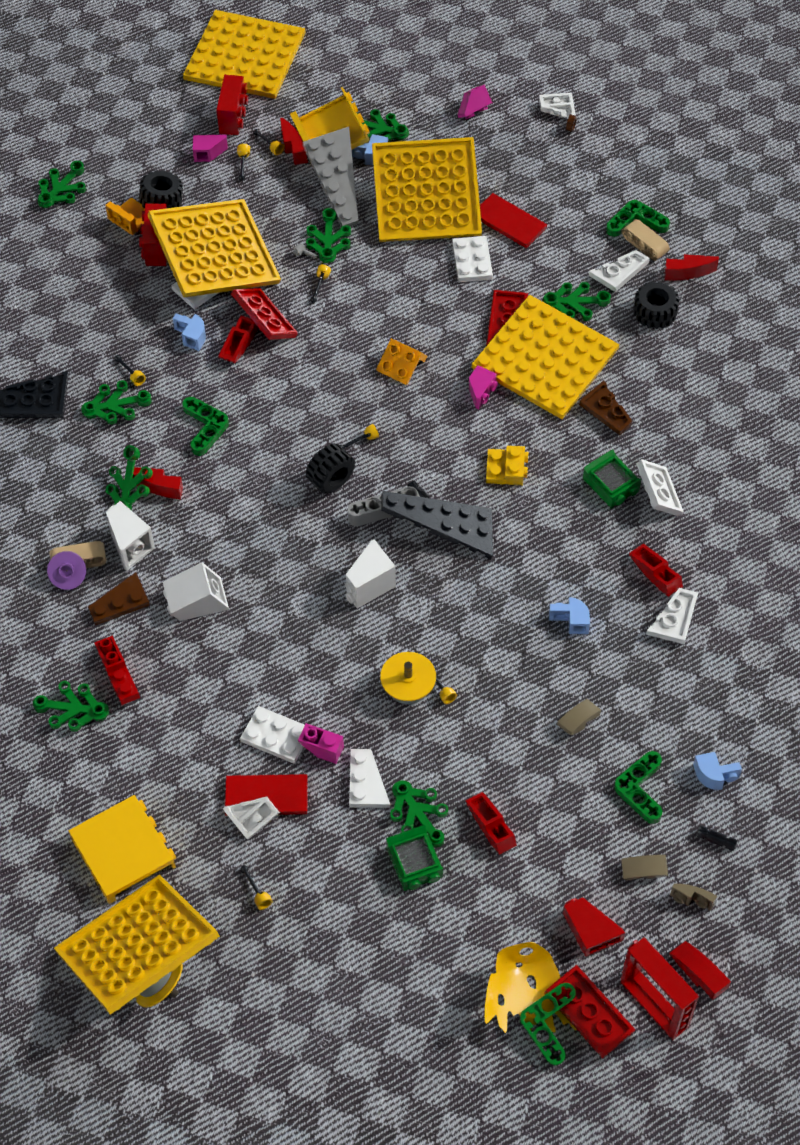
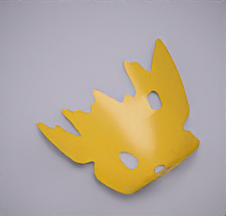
M525 942L503 948L498 952L496 973H491L487 986L485 1000L486 1024L496 1015L499 1027L506 1033L508 1012L511 1011L513 1016L516 1014L521 1015L524 1009L543 997L545 990L560 979L559 971L547 950L534 942ZM523 948L533 949V952L529 955H521L519 953ZM516 963H522V966L516 967ZM529 975L534 976L536 989L531 988L528 984L527 977ZM499 994L504 997L503 1006L498 1004ZM549 999L542 1002V1009L544 1011L550 1012L553 1010L554 1004ZM560 1011L555 1013L563 1025L569 1023L573 1030H576ZM525 1013L526 1018L524 1021L536 1025L533 1020L536 1017L535 1014ZM551 1015L544 1021L550 1030L556 1033L553 1016Z

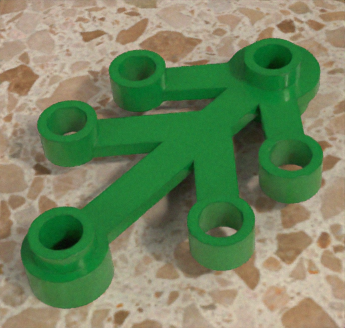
M373 109L370 112L371 119L376 120L377 123L366 120L362 123L363 125L366 124L368 128L374 129L367 134L369 138H371L372 134L379 135L385 132L389 133L384 135V137H388V141L395 138L403 140L409 136L408 128L403 124H399L396 120V115L393 113L386 115V122L392 124L393 127L387 126L380 115V111L377 109Z
M73 161L70 164L71 171L60 182L58 180L60 177L59 170L56 168L50 169L49 176L52 179L53 189L48 192V180H39L38 184L41 194L37 200L38 205L42 208H49L57 202L66 201L68 204H73L76 199L74 193L70 191L84 193L86 186L83 182L67 184L75 176L83 174V162ZM69 192L66 195L56 196L58 193Z
M326 208L322 212L323 220L326 222L325 235L317 230L315 225L307 227V235L315 236L325 244L324 248L317 244L314 238L306 240V247L318 252L319 259L323 263H331L336 259L338 252L342 249L348 250L351 247L350 240L343 238L338 245L331 248L332 244L341 237L351 235V227L348 225L342 226L338 232L332 235V225L336 220V211L332 208Z
M565 282L555 293H546L542 298V302L566 315H572L569 317L574 319L575 312L571 309L568 310L562 305L567 304L582 314L584 321H590L593 312L580 304H598L601 307H606L610 303L611 295L607 291H600L597 296L579 297L581 294L589 292V283H580L579 287L572 292V284ZM564 294H570L568 297H562Z
M120 380L117 382V389L106 402L101 403L104 397L110 394V387L107 384H102L99 387L97 396L93 401L84 403L81 411L86 418L92 419L97 416L107 421L110 425L117 422V415L115 413L131 421L135 418L134 410L132 408L124 409L120 406L138 403L141 407H147L152 402L151 394L146 390H142L136 396L119 399L128 390L127 382ZM107 409H108V410H110V411H112V412L105 413V412H103L102 410H107Z
M128 445L123 451L124 458L128 460L125 478L122 477V471L119 467L112 466L109 469V475L115 479L121 488L122 496L120 497L118 494L119 489L114 484L107 485L106 493L112 497L115 502L114 505L121 501L132 510V505L141 496H148L150 489L141 484L137 487V491L129 497L130 491L144 478H151L153 471L144 466L133 478L135 461L139 459L140 451L137 447Z
M68 681L60 682L58 687L60 693L64 694L70 703L48 700L43 695H39L33 700L34 709L38 713H45L49 709L67 711L60 716L54 715L49 718V725L52 729L60 728L61 724L69 720V729L72 732H77L90 721H103L109 715L108 705L104 702H97L91 694L89 685L85 683L78 686V693L81 697H85L89 705H82L72 692ZM79 713H85V714H86V715H84L83 717H81L80 719L73 718V717H75L76 715H78ZM53 721H58L57 724H52ZM74 723L78 724L76 727L71 726Z
M404 780L396 782L392 788L396 802L394 809L390 812L391 820L393 822L402 820V807L405 801L409 809L406 822L401 828V833L405 829H414L413 825L416 816L419 822L426 826L433 847H441L444 844V833L434 828L424 812L444 818L448 815V806L444 803L437 806L414 800L413 797L425 798L428 802L435 801L437 791L434 788L421 790L412 788L411 784ZM400 788H406V790L403 791V792L400 791L399 789H400ZM428 793H433L434 796H433V797H429L427 794H428ZM443 808L446 811L441 813L438 810ZM394 813H399L400 816H399V817H394L393 814H394ZM439 835L440 837L438 839H435L432 836Z

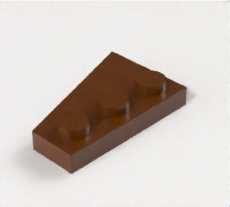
M604 380L579 401V405L619 436L632 426V419L622 405H619L616 401L615 395L609 391Z
M135 572L89 605L88 608L96 626L148 607L150 603Z

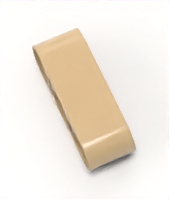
M636 219L622 229L624 238L653 261L658 260L670 250L668 243L640 220Z
M100 541L57 547L49 552L50 560L54 555L62 551L77 553L84 560L86 568L102 566L106 563L105 546Z

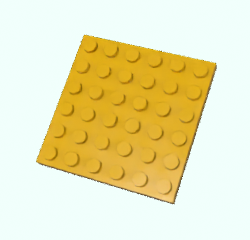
M215 10L183 73V80L222 87L224 74L244 76V83H247V93L276 99L304 38L305 28Z
M474 137L372 143L379 242L482 236Z
M244 199L151 210L148 212V218L184 298L233 291L235 289L280 284L281 278Z
M529 295L474 360L471 368L475 370L478 365L496 373V381L500 385L563 419L613 357L620 344Z
M159 874L58 944L54 949L111 1015L220 936L217 930Z

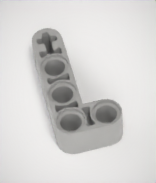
M410 486L391 491L419 496L418 491ZM381 494L353 502L348 506V522L352 526H361L392 517V515L381 511Z

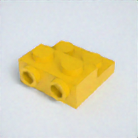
M507 446L506 450L488 449L486 483L523 485V478H527L528 467H524V463H528L529 453L525 452V446Z

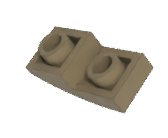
M586 699L568 711L557 722V725L572 736L585 729L587 722L600 716L601 709Z
M646 855L621 859L623 879L626 881L668 876L666 855Z
M674 884L670 896L680 904L684 903L689 906L691 901L694 900L699 907L707 908L710 911L717 899V895L687 884Z

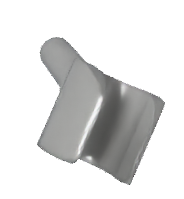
M301 243L294 247L293 254L297 257H300L302 254L315 259L318 257L317 254L306 250L305 246Z

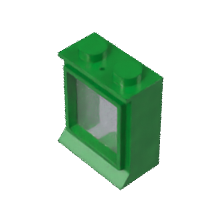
M613 449L584 467L583 480L610 508L621 505L625 499L631 495H636L640 491L641 478L639 479L616 456Z
M425 825L386 838L387 851L404 891L418 889L421 885L428 882L435 883L443 877V867L440 864Z

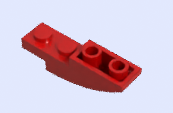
M113 635L94 642L121 705L139 699V692Z

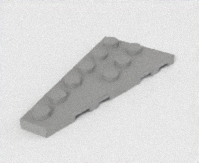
M349 127L304 141L302 146L332 209L336 211V217L341 227L358 224Z

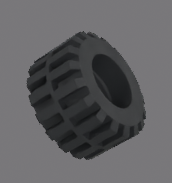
M163 170L149 172L148 175L145 174L140 180V204H142L143 208H145V204H166L167 208L180 207L183 191L181 179L177 175Z
M651 281L650 284L645 283L643 286H640L635 294L633 308L636 320L641 321L640 324L643 326L647 325L648 328L654 327V329L659 327L665 328L666 325H671L672 321H675L680 300L678 292L674 291L675 288L673 286L669 287V284H663L661 281H658V283Z
M333 443L325 446L313 456L306 468V478L320 492L324 494L332 493L348 481L355 469L356 462L339 444Z

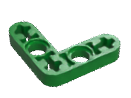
M631 200L607 223L606 232L611 237H617L622 233L624 227L637 219L656 232L666 233L670 227V220L638 200ZM649 214L652 218H645L644 215ZM626 216V217H628L629 219H628V220H621L620 217Z
M187 397L182 403L183 411L187 415L206 424L191 441L192 453L196 456H202L208 452L228 428V416L195 397ZM204 411H209L210 415L202 416L201 413ZM209 431H212V432L215 433V434H214L213 436H211V437H207V436L205 435V434H206L207 432H209Z
M649 751L617 777L614 785L615 792L650 824L658 823L661 820L663 811L661 806L640 785L661 767L662 757L655 751ZM649 759H650V760H654V759H655V760H656V764L652 762L650 765H648ZM638 769L641 770L644 773V775L638 778L635 777L632 772ZM628 782L627 788H620V783L624 785ZM639 795L643 797L644 801L638 804L632 798ZM656 811L657 813L656 816L654 814L650 816L649 812Z
M569 983L560 984L524 1009L520 1015L522 1026L546 1061L553 1066H557L564 1061L565 1051L544 1020L575 998L576 990ZM561 988L565 990L570 989V998H561L559 1002L562 1004L558 1006L557 1000L552 994L555 993L557 997L562 993ZM546 999L551 1000L554 1004V1008L550 1012L542 1009V1002ZM527 1012L530 1015L535 1014L536 1017L533 1020L536 1025L539 1022L543 1025L538 1027L533 1033L530 1030L534 1027L532 1023L524 1021L526 1018L525 1013ZM540 1030L546 1031L549 1035V1039L545 1043L539 1042L536 1038L537 1032ZM552 1040L555 1045L551 1046L553 1050L561 1052L559 1061L550 1059L552 1053L549 1048L546 1051L542 1048L548 1046Z

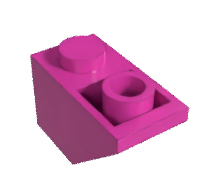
M485 84L464 93L458 118L465 117L468 119L475 115L474 112H482L488 109L487 105L491 104L492 101Z
M193 135L194 162H211L228 149L227 135Z
M478 365L469 377V391L475 408L479 410L482 404L487 403L491 391H495L498 382L496 381V373Z
M307 723L298 739V742L316 757L337 764L344 748L343 736Z

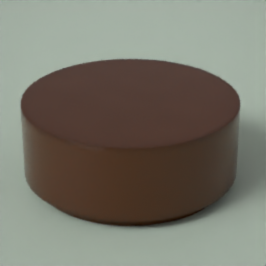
M569 115L566 131H574L577 122L576 115Z

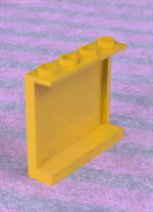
M341 87L344 95L301 117H298L296 111L290 113L303 142L349 127L351 150L370 141L367 135L370 131L366 124H362L364 120L360 113H356L359 110L355 102L351 103L353 99L349 92H345L343 87Z
M135 795L68 830L72 842L109 904L116 901V894L169 865L173 869L176 868L174 862L176 856L171 848L167 849L164 835L162 832L158 833L155 827L157 825L153 817L147 816L145 813L147 808L142 800L138 801Z

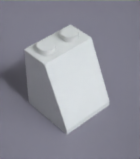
M119 501L108 509L106 515L110 533L122 565L128 571L155 549L151 527Z
M375 540L368 544L346 573L345 587L347 593L345 595L349 603H353L357 609L396 587L395 565Z
M203 562L163 582V594L168 602L167 610L171 616H174L179 621L229 609L221 577Z

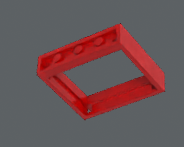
M645 937L640 941L634 940L632 945L627 948L628 951L625 956L626 960L623 964L624 968L621 972L620 983L667 1035L674 1040L689 1028L699 995ZM642 968L676 1004L675 1008L641 972Z

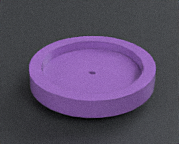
M62 551L54 555L49 561L47 574L53 585L60 589L69 590L76 588L83 582L86 575V565L77 553Z

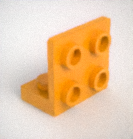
M129 198L121 206L115 205L111 201L105 205L108 219L131 235L140 230L141 224H144V221H142V211H145V208L133 198Z
M391 338L376 371L407 385L419 360L425 362L427 355Z

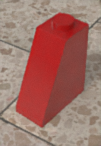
M573 898L565 903L563 915L585 957L624 940V930L585 898Z

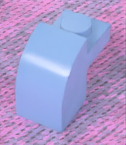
M372 134L368 144L364 143L351 150L352 157L364 159L365 165H373L372 143L388 142V137Z
M176 313L173 317L174 330L183 332V345L199 351L206 340L204 321L196 314L190 319L185 315L182 316Z
M569 597L568 604H550L549 621H569V634H589L590 615L585 603L579 599Z
M715 752L696 755L693 763L699 781L704 786L714 790H722L724 781L733 782L737 780L742 771L740 762L720 766Z

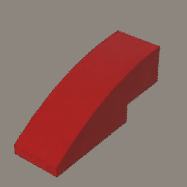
M280 118L285 154L292 153L294 165L308 163L300 134L286 119Z
M684 254L683 259L666 258L664 280H688L717 271L719 257Z
M240 316L236 326L232 327L218 356L219 358L233 363L240 359L259 328L251 318Z
M134 467L133 478L140 472L141 467ZM150 468L153 471L151 478H144L137 485L143 484L149 487L150 492L153 494L181 500L183 491L182 478L179 476H165L164 469Z
M645 544L640 545L629 553V556L642 573L666 596L669 597L679 588H683L682 577L669 567L667 560Z
M484 792L465 800L477 824L499 855L517 846L514 833L504 822L503 815Z
M687 941L669 953L697 987L700 985L712 1000L729 988L731 981L702 952Z

